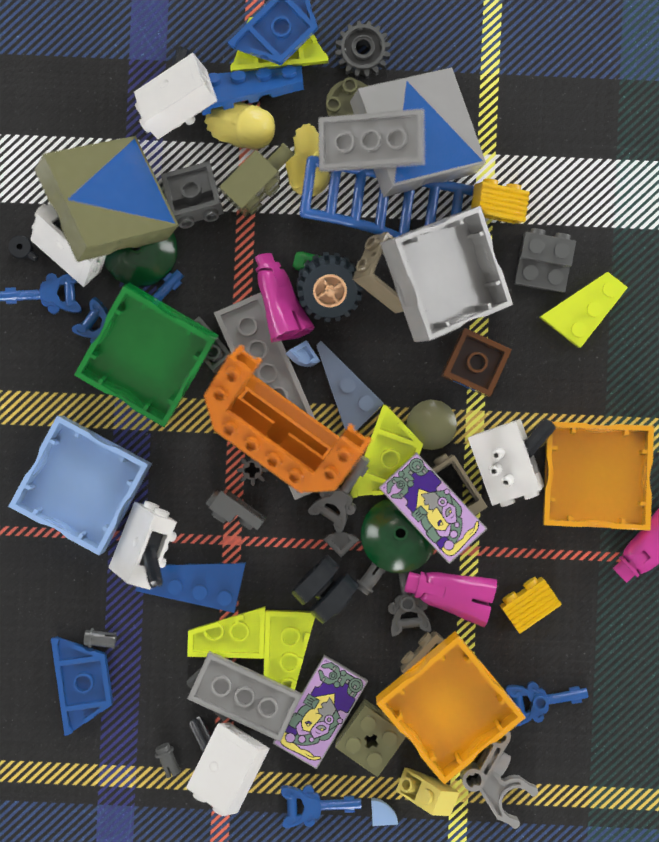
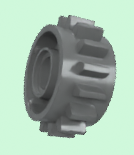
M357 21V25L354 27L350 24L347 25L348 31L346 33L340 32L342 41H336V47L340 50L335 51L336 58H342L339 61V67L345 66L346 74L354 73L355 79H358L360 75H364L365 79H368L369 74L372 73L377 76L379 67L382 69L386 68L384 60L390 59V53L387 50L390 49L391 43L385 42L387 33L381 34L380 26H371V21H368L367 24ZM359 46H366L370 51L365 55H361L356 49Z

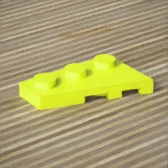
M606 272L539 318L575 346L581 348L628 287L609 272Z
M266 606L189 629L187 657H207L208 652L211 651L224 658L264 659Z

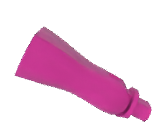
M272 253L257 255L255 260L258 267L255 270L258 273L257 280L264 301L271 342L297 339L312 332L315 327L299 303L285 270L280 268L279 262H275Z
M659 508L651 517V530H640L624 549L623 556L619 557L621 561L613 567L626 583L634 576L638 578L640 576L639 573L648 572L659 564Z
M421 571L420 574L409 572L404 591L415 594V598H420L424 603L432 607L439 608L466 621L485 627L491 611L489 603H493L497 579L442 572L424 573Z

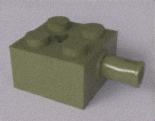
M284 143L268 159L255 150L219 186L224 197L245 217L249 213L254 215L261 208V201L267 195L269 197L273 196L280 188L279 183L281 180L278 170L294 156V153Z
M364 699L336 738L335 748L378 777L406 736L397 729L381 709H378ZM373 734L375 735V740L367 741L366 736L371 737Z

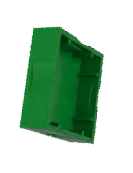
M128 283L121 289L105 319L101 333L90 345L74 375L100 391L121 399L133 410L165 427L219 335L133 284Z

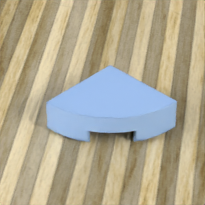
M307 340L285 353L294 363L300 366L311 367L320 362Z
M371 798L373 826L398 825L395 811L383 800Z

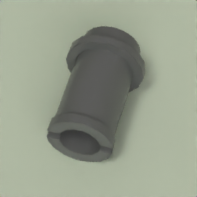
M373 562L360 581L357 579L359 584L357 589L367 596L370 592H374L372 590L383 573L386 572L379 568L375 575H372L377 568V565Z
M94 628L85 631L84 645H88V648L99 646L115 649L117 632L95 631Z
M169 743L158 746L155 749V758H159L166 778H171V774L173 777L181 772V768L174 756V747L170 746Z

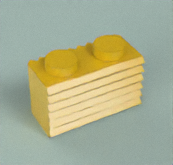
M483 179V182L474 184L471 208L481 206L484 218L512 224L523 223L526 221L530 192L521 190L522 186L509 183L506 186L498 185V180Z
M542 577L529 579L523 584L524 589L516 594L513 591L502 599L504 603L500 607L519 634L562 605Z

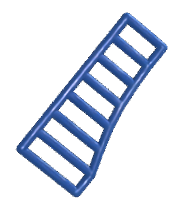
M311 155L307 158L299 211L301 217L352 227L377 235L388 232L393 237H397L409 232L415 190L404 192L399 232L385 227L389 196L383 197L381 189H379L375 223L361 219L366 176L376 178L374 169L331 171L326 211L312 209L311 201L316 167H319V157ZM341 172L356 174L350 216L336 213ZM451 181L434 182L421 186L430 188L425 225L436 221L440 190L454 193L451 215L462 211L464 195L473 196L474 186Z

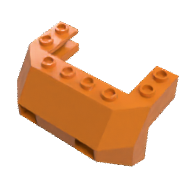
M240 344L227 358L204 394L214 431L299 493L335 491L364 453L372 439L368 436L365 438L353 429L355 426L349 424L341 437H339L253 375L262 359L259 357L255 359L244 351L245 347Z

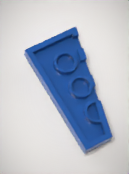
M288 65L271 69L261 68L251 71L237 70L232 73H210L208 75L217 101L204 109L202 115L211 114V109L221 106L223 110L234 108V103L245 100L249 104L259 101L262 96L268 94L273 98L304 90L302 65Z
M246 562L166 564L165 567L160 568L163 579L162 586H157L150 590L136 586L135 591L235 613Z

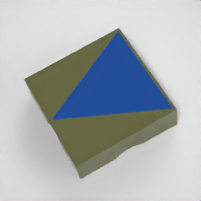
M136 136L43 153L35 168V173L48 201L58 214L62 231L77 262L108 255L122 248L140 247L168 240L178 227V223Z

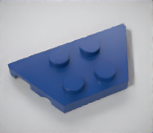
M271 0L228 41V45L232 49L282 65L318 30L310 0Z
M56 636L51 638L64 735L66 736L113 704L107 654Z

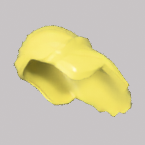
M242 102L234 103V108L223 110L222 106L211 109V114H207L204 121L212 137L238 148L262 149L270 144L275 133V121L268 111L258 105H248Z
M310 123L303 124L301 128L295 130L296 135L293 137L295 155L286 162L289 184L293 191L299 195H302L307 158L311 155L319 157V133ZM316 167L312 197L322 193L330 181L329 172H321L319 167Z

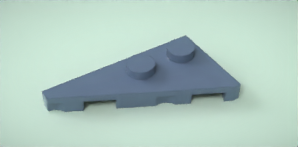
M320 341L316 346L344 429L346 430L349 424L355 426L353 429L357 431L384 403Z

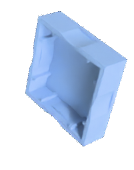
M57 416L40 446L34 465L25 474L8 507L40 524L58 530L69 540L97 555H101L106 551L152 463L65 416Z

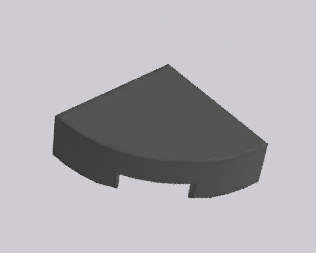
M334 532L323 539L340 557L359 541L355 535L348 532Z

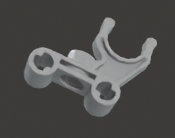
M509 731L497 742L488 745L477 763L471 762L461 770L460 777L467 790L481 792L498 820L517 829L520 825L518 817L508 814L502 808L504 795L512 789L521 788L534 797L538 794V789L535 784L527 782L520 775H509L501 778L511 760V756L504 752L511 738V732ZM475 773L478 774L477 778L472 777L470 780L466 779L468 775L473 776Z

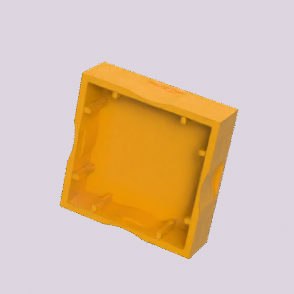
M552 422L556 426V430L546 440L543 525L651 530L652 492L650 488V470L653 463L654 426L623 424L607 426L590 425L587 423Z
M456 631L376 696L377 705L397 729L412 741L422 759L444 785L468 766L484 748L497 742L525 719L520 708Z

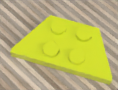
M313 34L282 65L237 51L230 68L232 73L237 70L251 71L261 68H281L288 65L328 64L329 62L327 54L324 53Z
M385 404L382 406L371 436L372 440L364 455L370 460L367 465L368 470L354 484L350 493L353 498L365 495H383L384 493L379 489V486L416 452L418 454L421 452L423 443Z

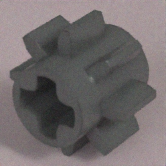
M242 458L241 462L244 466L237 469L238 472H243L244 477L241 481L249 479L252 486L255 485V479L257 478L264 482L265 478L262 476V473L268 470L252 458H250V461ZM251 463H255V467L260 469V472L255 473V477H252L251 472L246 470V468L251 466Z

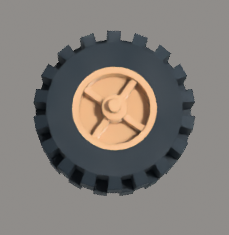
M323 252L324 256L314 255L313 260H307L304 263V268L300 269L299 278H297L298 296L301 306L305 307V311L309 315L313 313L315 319L319 320L320 317H323L325 322H330V318H335L336 321L341 320L340 316L345 315L348 317L351 315L350 310H355L358 307L357 301H361L362 287L353 280L357 269L353 263H350L347 257L344 256L342 258L339 253L335 252L334 255H329V252Z

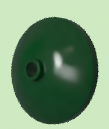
M174 232L168 240L141 246L138 251H133L132 247H128L106 255L104 264L107 270L118 281L124 284L131 283L136 287H147L160 282L170 273L176 262L178 248Z
M389 498L382 500L372 507L363 521L361 529L363 549L368 558L377 567L391 573L414 571L424 565L435 550ZM397 529L404 530L405 536L403 538L396 536L395 532Z

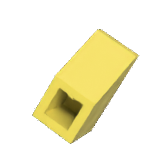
M404 768L396 792L429 814L437 816H451L459 795L457 790L447 784L444 785L441 780L410 768Z

